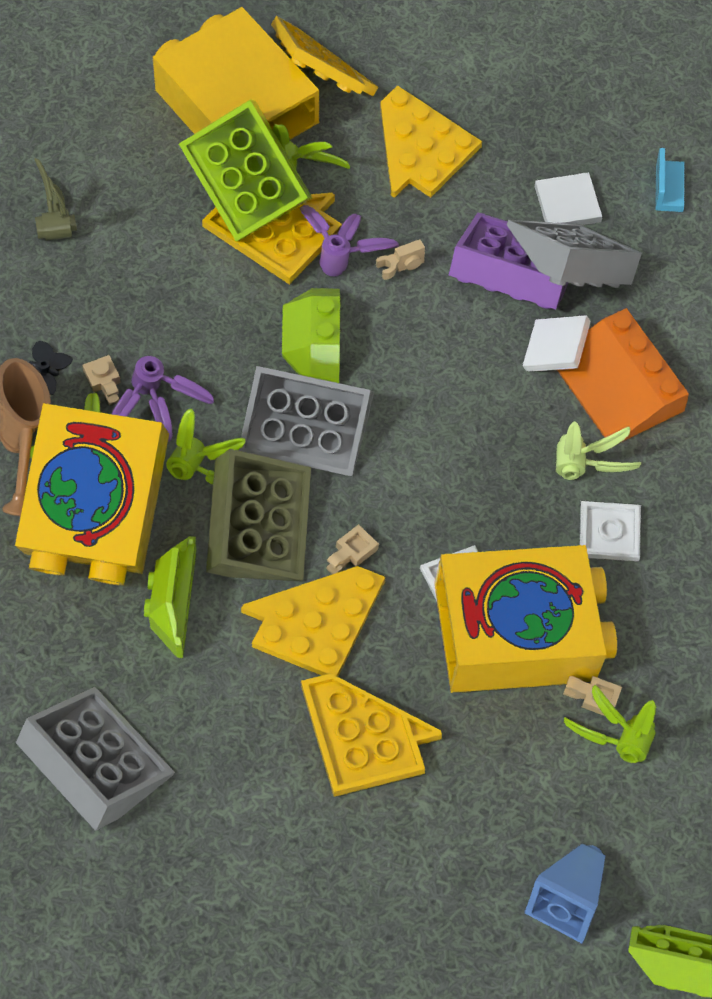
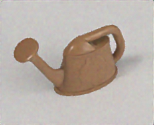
M18 358L8 359L0 366V440L9 452L19 453L16 490L11 501L2 507L3 512L13 516H21L27 485L32 438L39 425L43 403H51L50 393L42 375L33 365Z

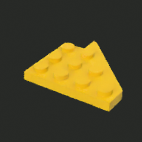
M278 16L275 17L271 26L276 32L275 36L281 40L280 44L286 48L285 52L292 57V62L302 68H305L307 65L315 69L314 73L323 80L328 81L329 78L337 82L336 85L347 93L353 90L361 94L364 91L374 96L379 88L376 84L298 27Z
M398 85L380 102L391 196L394 198L408 184H411L431 198L482 147L480 139Z
M333 193L311 194L312 199L237 242L216 207L202 220V226L289 285L321 253L322 243L325 239L321 233H317L300 211V207L308 205L315 209L328 223L330 228L327 233L329 236L337 235L342 224L325 213L335 202V194Z
M356 566L243 604L241 613L263 621L252 641V647L321 676L331 673L338 677L385 583V577Z
M331 673L301 681V688L334 797L425 774V766L418 745L441 740V730Z

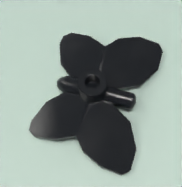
M38 341L32 348V357L36 362L29 361V363L39 371L47 384L50 395H53L56 392L54 376L59 375L57 370L66 368L72 363L73 359L64 353H54L53 348L47 342Z

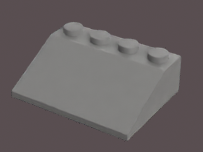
M508 220L507 226L538 271L550 277V282L565 286L567 282L576 286H584L587 283L592 286L602 287V284L615 288H619L620 284L632 285L641 252L580 224Z
M256 366L241 438L246 439L244 446L238 451L353 476L374 392L369 389Z
M96 687L26 718L16 741V744L95 831L121 818L175 773Z

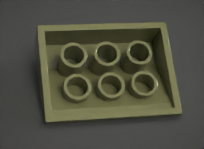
M234 449L227 450L215 459L207 573L232 578L303 581L311 467Z

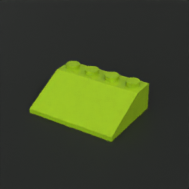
M254 100L247 101L179 143L236 242L312 199L307 187L257 102Z

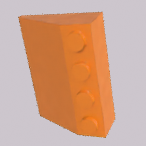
M627 308L602 319L588 330L578 368L557 370L604 438L626 427H630V434L623 440L625 441L684 412L689 396L685 387Z

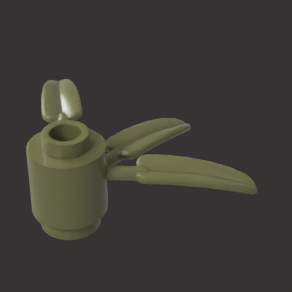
M35 158L34 160L45 186L48 212L41 213L42 216L35 217L38 239L45 238L46 241L72 237V231H77L75 215H69L61 189L47 176L41 161Z

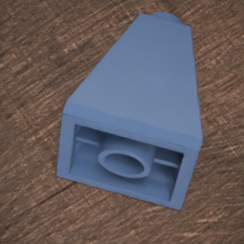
M581 844L539 874L525 914L583 943L598 906L605 855L596 846Z

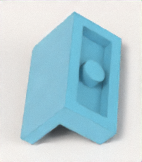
M659 148L656 163L655 210L683 212L684 162L665 161V148Z

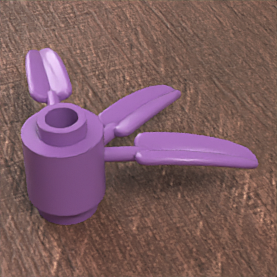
M308 205L300 207V211L317 233H321L325 238L322 243L320 266L323 272L329 276H339L346 270L349 254L352 252L360 251L365 253L399 247L397 241L389 238L363 239L357 242V246L351 247L349 241L352 240L360 224V215H350L341 226L337 235L329 236L327 231L330 227L326 220Z
M144 356L137 361L132 375L134 390L127 389L114 408L112 415L127 417L141 398L138 393L151 394L152 399L149 400V405L156 422L163 423L169 433L168 442H170L173 433L169 411L165 399L157 397L156 394L161 380L170 383L172 389L207 404L214 403V398L206 389L185 377L176 375L172 379L163 375L164 366L162 362L156 357Z

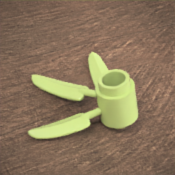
M572 422L567 434L563 435L557 444L556 472L564 479L575 480L585 473L586 465L595 466L597 471L622 472L639 468L641 462L621 463L586 459V453L594 450L595 453H601L622 442L630 434V427H626L586 447L581 437L580 426L577 422Z

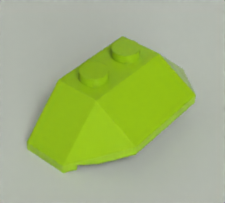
M311 288L283 305L282 357L299 375L339 383L340 289Z
M191 536L156 560L155 571L149 572L148 590H152L151 599H145L144 617H149L150 628L177 658H183L197 552L196 537Z
M653 925L643 928L632 926L628 952L654 985L712 998L711 935L667 925Z

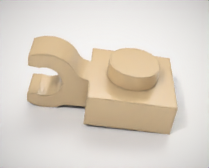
M421 239L395 248L394 254L377 258V268L389 267L382 271V278L384 280L394 277L396 270L400 272L406 269L414 270L424 263L425 246Z
M107 355L83 364V371L93 392L102 390L109 406L118 403L120 399L117 395L119 391L116 384L121 383L110 356Z
M358 524L336 541L338 551L327 559L330 564L326 569L331 574L341 572L350 561L355 566H358L378 550L379 543Z
M570 676L563 695L574 699H584L582 708L605 716L592 695L594 685L599 687L614 707L616 706L622 689L621 686L594 676L590 684Z

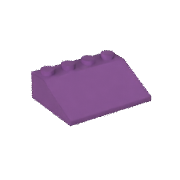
M479 212L456 244L449 271V276L455 277L461 282L474 283L483 286L488 291H499L517 300H527L536 303L539 307L545 309H557L569 283L567 282L565 286L550 282L549 276L538 271L508 228L507 221Z

